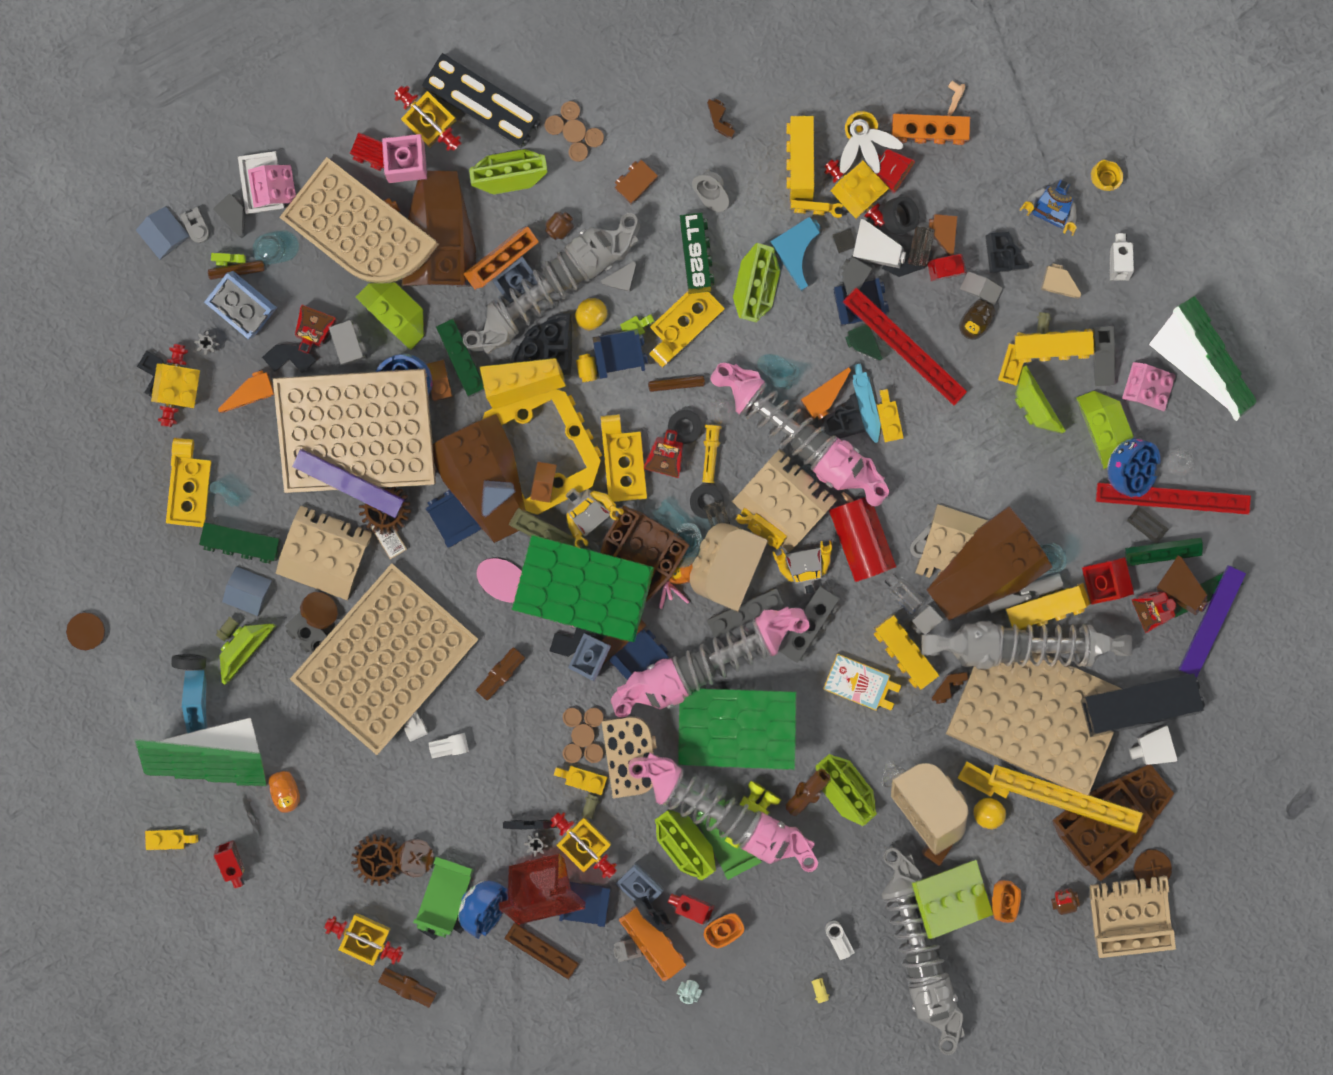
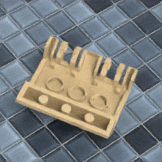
M779 449L732 502L741 511L743 508H746L753 515L759 514L786 534L787 537L781 547L789 553L836 502V499L830 495L823 501L824 497L829 493L826 490L822 491L816 499L812 493L817 490L820 484L816 482L809 489L808 486L814 479L803 469L795 476L794 473L800 467L798 464L794 465L789 473L786 472L783 467L790 462L791 458L787 456L780 463L779 461L785 453Z
M937 504L932 525L915 573L923 576L925 569L928 568L926 577L930 578L935 567L940 569L939 575L950 564L952 558L960 552L963 545L974 535L973 533L988 520Z
M300 506L282 549L276 574L348 600L354 585V578L373 532L365 529L360 537L362 528L358 527L353 537L348 536L351 524L346 523L344 530H342L344 521L331 516L328 517L324 524L326 515L323 513L318 523H313L311 521L314 519L315 510L311 509L306 517L309 508Z
M1167 876L1158 877V884L1156 877L1151 878V888H1145L1146 883L1144 879H1139V887L1137 879L1120 881V889L1118 882H1113V892L1107 893L1106 883H1101V891L1099 884L1090 885L1093 930L1099 958L1176 949L1174 930L1171 928Z

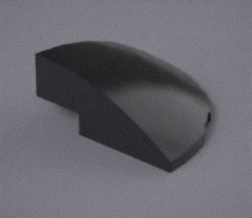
M571 313L548 317L546 322L538 326L534 325L524 334L525 338L519 346L516 345L510 363L556 359L563 375H571Z

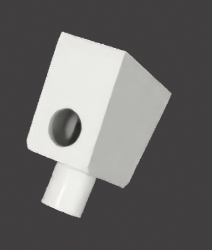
M1119 233L1115 235V243L1110 248V280H1129L1134 272L1133 244L1127 243V234Z
M1162 725L1137 738L1139 746L1129 749L1132 760L1142 757L1146 765L1177 761L1167 725Z

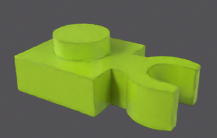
M211 253V261L216 262V266H227V263H246V256Z

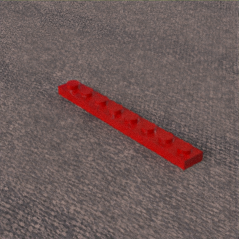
M854 288L842 301L953 406L966 394L967 391L859 289Z
M1097 483L1095 502L1245 515L1250 513L1251 495L1151 487L1141 497H1129L1118 492L1111 484Z

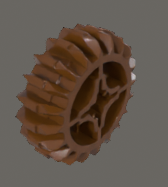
M385 487L384 489L404 500L408 498L407 495L400 496L403 493L402 489L395 492L397 487H392L391 490L389 489L390 487ZM403 502L398 517L390 524H386L388 514H382V511L366 503L365 505H359V508L365 509L359 515H366L362 522L366 523L369 521L366 526L368 529L374 525V533L380 528L381 535H384L385 529H387L390 535L392 534L391 528L398 532V524L402 527L405 526L401 520H409L404 514L411 513V510L405 509L406 506L411 504L410 502ZM370 510L379 512L380 524L372 519Z
M373 834L372 841L369 836H366L367 843L363 840L359 841L362 848L359 846L354 847L359 853H352V857L357 858V860H353L351 864H358V867H355L353 871L357 872L360 870L361 873L357 877L366 876L363 882L366 883L368 879H371L370 885L372 886L375 884V880H377L378 886H381L382 879L388 884V877L392 880L396 878L393 872L396 874L401 872L396 868L398 866L397 853L399 848L395 850L394 847L397 845V842L395 841L391 845L389 843L392 839L391 837L384 841V834H381L380 840H377V834ZM378 844L374 854H363L368 846ZM383 846L391 852L393 860L383 855ZM379 853V859H381L383 862H379V865L376 866L375 860L371 858H375L376 855ZM362 860L371 864L372 874L364 868ZM380 866H392L386 874L377 875Z

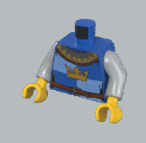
M1063 180L1059 181L1056 189L1048 186L1047 189L1040 188L1032 193L1020 208V211L1023 208L1027 209V216L1032 214L1061 229L1064 228V234L1066 230H1070L1072 232L1071 236H1073L1076 231V205L1072 202L1073 197L1066 194L1070 184Z

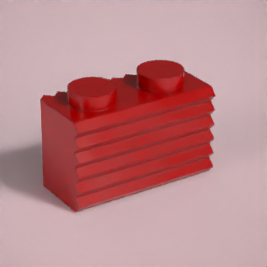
M358 133L350 151V155L354 156L352 160L361 164L366 161L371 164V168L381 171V169H384L383 142Z

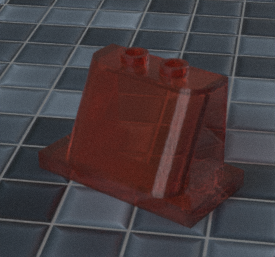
M560 854L543 856L539 859L526 860L523 863L509 866L508 900L499 902V910L518 925L585 909V901L571 890L565 858Z

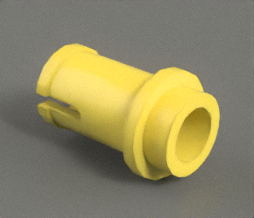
M823 978L811 981L816 994L815 1000L818 1003L828 1001V996L830 995L826 992Z

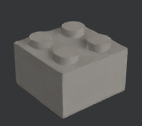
M350 320L329 327L341 365L347 366L366 359L365 354H368L365 343L360 341L359 336H362V333L357 323L355 324Z

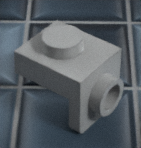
M633 939L614 944V955L619 963L642 957L641 950Z

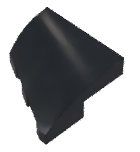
M995 232L985 235L990 273L1029 269V264L1024 262L1020 255L1021 251L1013 243V238L1009 232Z
M855 393L851 394L850 398L842 405H838L833 413L828 414L822 419L825 432L830 437L836 436L837 439L865 432Z

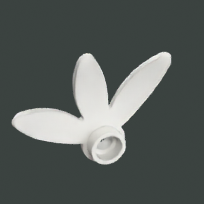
M857 119L850 126V132L853 136L843 150L840 172L845 173L850 168L857 155L859 145L869 167L875 173H879V158L871 140L892 149H902L903 144L893 135L881 130L869 129V125L865 120ZM858 125L863 126L862 132L856 131Z

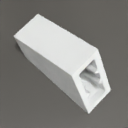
M861 219L853 257L859 261L900 268L901 263L904 264L906 252H904L903 247L866 220Z

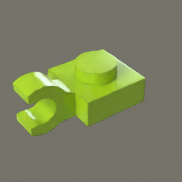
M651 314L640 321L635 316L623 322L620 326L623 331L638 329V333L641 335L646 333L644 327L655 322Z

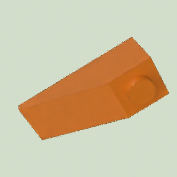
M849 367L801 399V402L813 419L817 417L820 420L828 414L826 410L831 407L851 371Z
M263 370L253 373V377L248 378L218 408L219 413L275 396L269 373H263Z

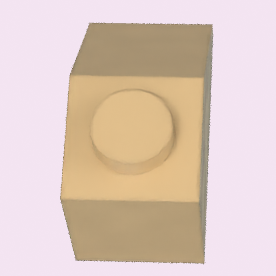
M1052 264V266L1046 267L1041 290L1076 299L1080 298L1081 293L1068 271L1063 270V266Z

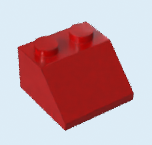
M1125 557L1082 567L1091 605L1134 595Z

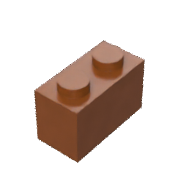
M642 160L639 162L635 161L628 168L630 172L626 176L621 175L615 182V190L631 205L658 178V175Z

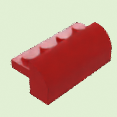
M866 497L829 510L855 582L896 568L875 507L867 502Z

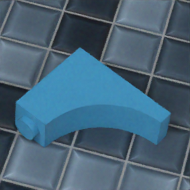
M810 217L770 242L800 291L808 287L802 270L804 252L809 243L820 234L818 230L821 229L815 219L811 220Z
M204 670L185 671L182 710L187 734L207 729V682Z

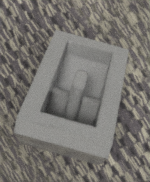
M633 261L601 280L603 286L630 292L636 268L635 262Z
M971 272L967 273L960 287V290L992 305H995L1003 289L991 280Z

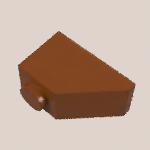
M934 214L933 219H929L928 230H932V237L946 254L953 256L957 216Z
M440 360L426 364L432 375L431 394L433 401L453 397L445 361Z
M543 462L537 463L531 500L551 502L557 465Z

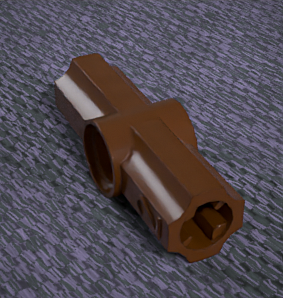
M513 647L490 670L486 679L475 691L488 701L497 692L499 687L508 681L513 675V671L526 657Z
M820 768L806 783L800 782L797 785L795 795L785 804L786 810L790 815L797 816L810 802L816 803L819 800L822 789L831 781V777L826 770Z
M385 967L378 983L396 991L399 996L408 1000L412 999L430 1008L437 992L419 984V981L407 975L403 976Z

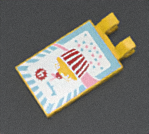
M837 654L823 690L877 711L878 706L892 710L894 703L885 700L888 689L899 693L901 685L889 681L891 675Z

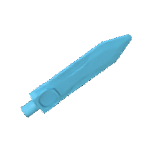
M860 363L853 365L856 374L853 375V385L864 428L871 439L877 443L881 424L870 379L866 372L863 373Z

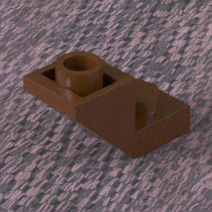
M715 98L713 101L709 99L707 106L714 130L732 140L735 134L733 126L725 121L720 123L726 111V108L723 107L724 103Z
M967 672L947 674L931 695V700L936 701V704L946 703L947 699L951 698L949 683H952L953 686L964 684V681L968 680Z

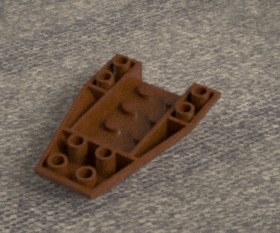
M426 170L427 179H420L416 182L408 220L439 245L422 266L412 274L402 278V286L451 285L472 287L464 273L476 264V247L457 171Z
M624 505L622 507L624 514H618L619 520L614 521L605 536L600 553L655 568L646 598L647 602L671 578L690 545L677 533L644 513Z

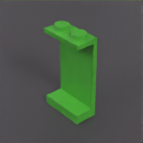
M722 799L717 803L725 806L730 800L725 801V799ZM699 811V816H697V820H699L705 813ZM707 817L699 823L706 839L713 847V852L727 880L761 863V860L754 855L725 841L726 837H720L717 827L708 831L706 827ZM711 817L709 827L716 823V819Z
M436 857L429 884L417 918L414 919L413 923L417 924L416 928L428 931V928L436 930V935L445 938L446 934L452 935L462 897L467 892L474 870Z

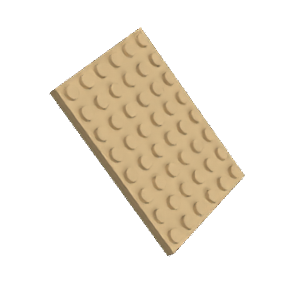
M426 369L273 379L284 493L338 490L292 467L300 449L378 487L436 484Z
M391 564L294 673L290 680L374 754L378 755L477 642L478 638L397 567Z
M1032 653L1036 663L1039 661L1041 653ZM1047 655L1049 662L1052 663L1055 658ZM1030 658L1024 666H1020L1017 662L1009 666L1000 663L998 666H992L989 669H977L974 666L945 734L1060 786L1088 796L1113 733L1090 737L1080 700L1087 696L1122 688L1073 666H1063L1059 660L1052 667L1044 659L1039 666H1034Z

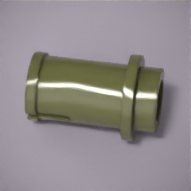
M1039 312V316H1037V333L1045 334L1049 331V322L1052 318L1050 313Z
M228 617L220 630H216V636L224 642L226 639L229 640V635L239 623Z
M588 793V797H585L586 803L581 816L593 819L597 803H600L599 796Z

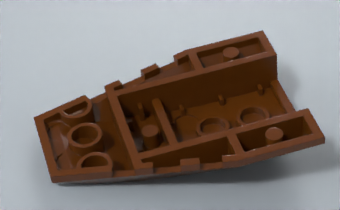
M495 414L473 423L432 444L434 464L443 482L490 539L496 543L518 532L519 530L511 527L509 523L518 508L525 512L526 509L514 451L497 415ZM484 481L512 483L515 492L485 517L482 513Z
M1010 506L980 526L973 533L974 535L963 545L960 552L952 558L945 570H942L926 589L948 620L1021 591L1052 568L1042 548Z
M1148 764L1089 792V796L1143 813L1137 833L1068 810H1064L1052 822L1059 838L1081 866L1099 881H1102L1131 856L1137 844L1141 842L1147 830L1153 825L1154 820L1163 811L1174 793L1153 766Z

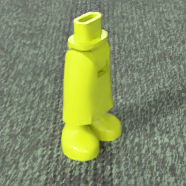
M751 780L748 784L751 790L750 796H744L739 805L744 806L748 804L749 810L755 813L760 811L768 815L770 812L766 810L767 807L771 804H779L781 799L767 790L761 802L757 805L756 801L763 794L765 788ZM726 837L725 841L735 848L739 847V844L734 845L732 839Z

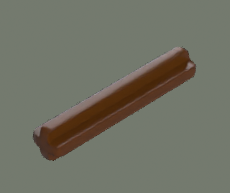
M255 261L208 270V277L211 280L223 278L231 271L238 275L261 272L265 270L263 261Z
M704 376L650 381L648 386L650 392L705 386Z

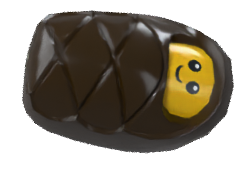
M983 300L975 301L965 312L959 323L961 334L969 340L979 339L986 332L994 317V307Z

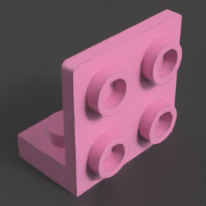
M263 165L248 169L254 208L271 204L291 203L296 197L291 165Z
M1133 362L1122 399L1165 411L1175 380V374L1148 364Z

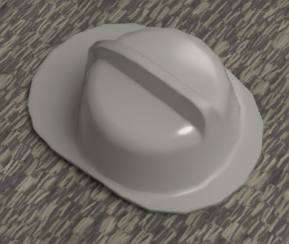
M707 169L702 175H698L693 179L692 187L708 209L715 212H722L727 209L729 197L723 188V179L719 174Z

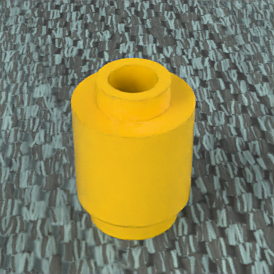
M590 354L580 355L579 360H576L582 383L597 380L596 375H598L595 357H591Z

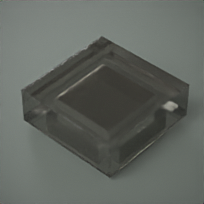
M851 229L832 235L838 254L855 248L856 243Z

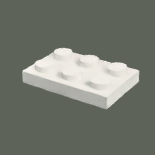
M277 152L239 156L238 162L246 214L285 209L284 204H271L254 208L248 169L263 165H278Z

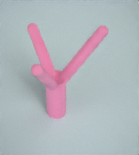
M670 581L663 585L660 609L663 608L666 590L669 600H673L671 589L683 601L689 604L690 601Z

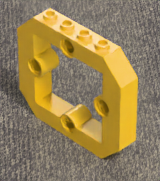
M557 389L503 407L490 409L483 416V419L496 414L502 426L513 420L520 424H528L533 418L532 410L550 401L554 402L566 426L565 434L575 443L587 468L568 478L561 473H555V478H562L564 483L561 488L553 486L550 503L531 500V497L526 499L522 492L526 511L537 515L568 500L566 494L573 488L579 494L592 488L601 463L599 457L602 454L598 446L594 447L590 440L594 438L589 428L587 430L584 429L582 423L585 421L580 412L576 413L573 407L576 403L572 395L567 396L566 392ZM522 409H526L529 413L525 420L518 418V412ZM572 426L580 428V434L576 437L571 436L569 433Z

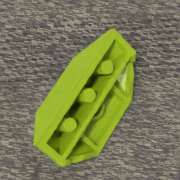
M522 149L486 156L469 169L471 185L493 195L532 188L547 173L545 155H539Z
M756 243L741 260L733 294V301L738 316L741 319L757 323L772 308L780 274V267L773 247Z
M395 282L368 283L356 296L410 350L424 337L423 309Z
M1027 365L1022 367L1015 391L1017 398L1014 400L1020 409L1023 408L1026 412L1024 417L1028 424L1060 434L1066 432Z
M1092 391L1076 397L1103 469L1108 468V462L1114 449L1122 442L1133 439L1134 436L1120 401Z
M274 623L248 625L243 628L240 626L233 634L235 638L231 642L227 641L220 649L223 651L220 654L221 680L224 685L229 683L275 629L276 625Z
M828 754L815 765L816 771L821 768L830 775L831 781L822 789V792L842 817L864 826L877 815L873 790L849 760Z
M667 810L655 819L657 841L680 871L697 877L701 881L716 871L713 847L689 816L682 817L681 813Z

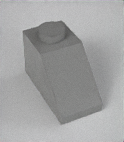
M926 605L911 620L913 623L911 627L918 634L922 632L926 635L943 619L930 605Z

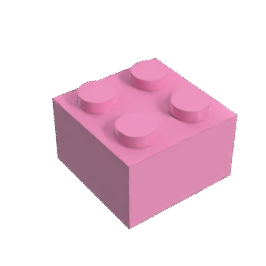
M421 134L382 139L384 172L389 183L427 179L425 143Z

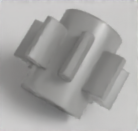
M209 331L206 332V336L198 334L200 337L199 341H194V343L199 344L197 351L204 350V355H208V351L215 353L214 347L219 346L215 342L217 336L213 335L210 337ZM208 338V341L211 342V345H208L206 348V346L203 345V342H205Z
M538 832L535 837L528 835L530 842H524V845L529 846L527 853L530 851L534 852V857H536L539 851L541 854H544L542 848L548 847V844L543 842L546 837H538ZM535 840H538V843L541 844L538 849H534V846L531 845Z

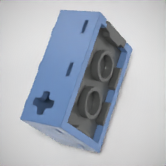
M234 271L228 272L204 302L247 339L255 337L277 309L275 305Z

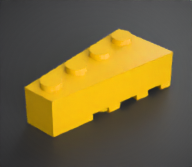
M790 116V123H786V134H790V141H786V152H790V159L786 160V171H790V177H787L786 188L790 189V202L791 200L813 202L814 116Z
M1084 329V332L1069 330L1065 331V333L1047 332L1045 334L1014 335L1016 359H1020V362H1032V358H1039V361H1050L1051 357H1059V360H1069L1070 356L1077 355L1078 359H1086L1094 354L1093 331L1091 329Z
M556 359L480 367L486 398L492 409L566 386L562 369Z
M1080 583L1076 587L1065 588L1054 594L1051 593L1036 600L1032 599L1007 608L1006 611L1012 627L1015 624L1018 630H1026L1029 624H1037V627H1040L1043 624H1048L1050 619L1055 618L1058 621L1067 618L1066 614L1071 612L1074 615L1085 612L1084 608H1087L1091 603L1084 583Z
M891 614L873 628L876 631L873 635L879 643L883 641L886 644L887 648L885 651L891 658L895 656L899 662L896 664L903 674L907 672L911 677L908 679L915 689L918 687L922 690L939 675L926 657L921 654L917 645L909 638L905 629L897 622L896 617Z

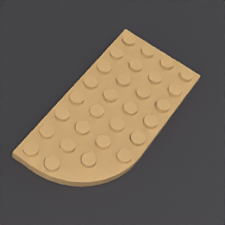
M327 157L280 216L283 221L349 273L361 280L373 283L393 282L412 274L423 265L439 245Z

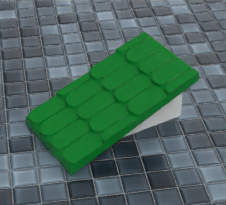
M1193 296L1176 307L1173 311L1174 314L1149 345L1230 410L1235 421H1237L1256 404V398L1241 378V371L1225 350V344L1211 325L1210 317L1196 297Z
M531 535L511 610L635 642L655 568Z
M729 689L692 690L691 695L679 704L678 765L795 770L796 692Z
M251 718L156 742L135 740L143 772L146 775L175 776V779H205L208 782L236 783V785L267 786Z

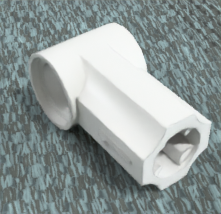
M416 710L404 724V730L410 742L428 734L427 728Z
M465 733L429 742L432 759L450 754L458 755L469 752Z
M829 921L825 926V931L839 959L842 960L850 957L855 952L841 924L838 921ZM833 926L839 927V932L835 935L829 933L830 928Z

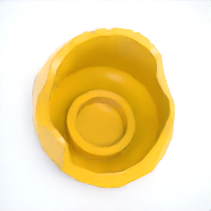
M857 111L851 114L845 124V133L849 139L853 136L850 132V126L857 119L865 120L869 125V129H878L876 118L866 111ZM858 125L856 131L862 132L863 126Z
M1106 159L1101 160L1091 170V181L1098 189L1112 191L1122 184L1123 172L1117 163Z
M585 299L578 305L575 313L576 321L584 330H595L606 320L607 308L600 299Z
M984 798L975 805L974 818L981 827L993 830L1000 827L1006 820V810L999 801L993 798Z

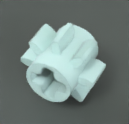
M687 980L685 983L681 982L677 994L680 995V1000L683 1003L692 1004L693 1001H698L702 990L698 989L699 984L697 982Z

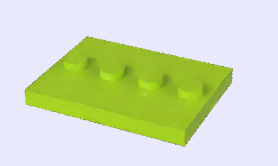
M977 860L966 862L912 883L928 939H933L993 915Z

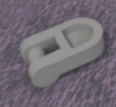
M198 207L193 208V211L187 214L186 212L180 214L193 241L203 243L209 238L208 227ZM196 218L198 223L192 225L190 220Z
M930 524L910 545V553L916 558H921L926 543L924 538L929 534Z

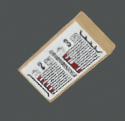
M387 518L386 524H390L391 522ZM378 528L375 535L390 559L407 550L394 528H391L392 534L390 535L387 529H385L384 535H381L380 528Z

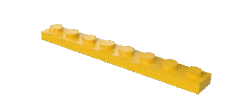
M994 765L988 783L989 785L1137 833L1143 814L998 765Z

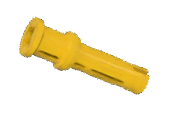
M705 425L706 439L703 441V444L706 446L702 482L714 483L717 447L721 443L719 442V434L722 426Z

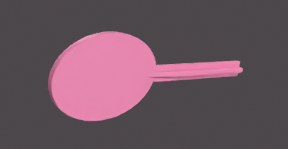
M491 558L479 564L477 578L482 588L494 598L504 602H514L522 571L506 560Z

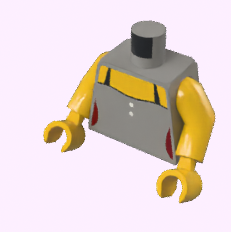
M573 488L566 494V497L571 501L568 504V512L566 514L567 522L573 537L576 538V547L581 548L579 545L581 540L584 541L585 546L588 545L587 539L582 538V534L586 536L609 516L613 520H619L616 516V511L620 515L624 514L623 509L616 508V504L605 493L587 489L579 494Z
M820 541V548L785 554L784 550L781 549V555L777 556L773 552V556L777 561L779 571L788 581L794 582V584L803 583L804 593L816 592L814 580L822 579V576L828 570L831 562L832 543L829 541L828 546H823V541Z

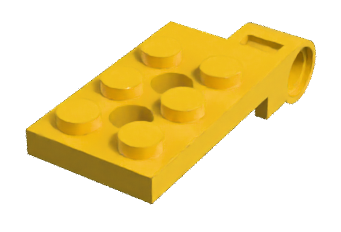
M687 291L650 326L662 342L649 355L663 368L725 308L709 292L688 294ZM695 303L703 305V311L699 314L694 313L692 310V306ZM681 316L688 317V326H680L678 319Z
M620 414L601 416L608 496L613 502L647 499L641 432L622 433ZM621 457L629 458L630 464L628 467L622 468L619 465ZM623 476H629L632 479L630 486L624 487L621 485L620 480Z
M173 439L166 524L203 527L206 521L212 461L193 459L194 439ZM187 482L194 484V490L191 493H187L184 490V485ZM185 501L192 503V509L189 512H185L182 509V504Z

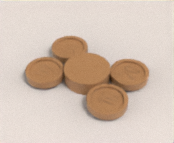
M568 101L561 107V115L568 122L564 125L560 117L550 116L545 121V129L551 135H558L563 131L564 138L568 142L573 143L569 148L570 158L573 161L581 162L585 160L588 154L587 147L580 143L584 137L586 144L595 148L603 143L604 135L597 128H591L586 132L584 124L579 120H575L580 114L578 104Z
M576 708L567 709L563 713V722L569 727H575L571 734L575 744H568L563 749L564 759L569 763L579 761L582 756L580 747H586L584 751L586 760L591 763L599 762L603 757V749L598 744H591L595 736L592 727H597L602 723L603 713L597 708H590L584 715L586 724H580L582 720L580 711Z

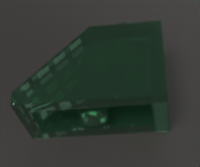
M863 325L847 332L845 340L848 348L852 347L853 351L876 361L883 359L870 327Z

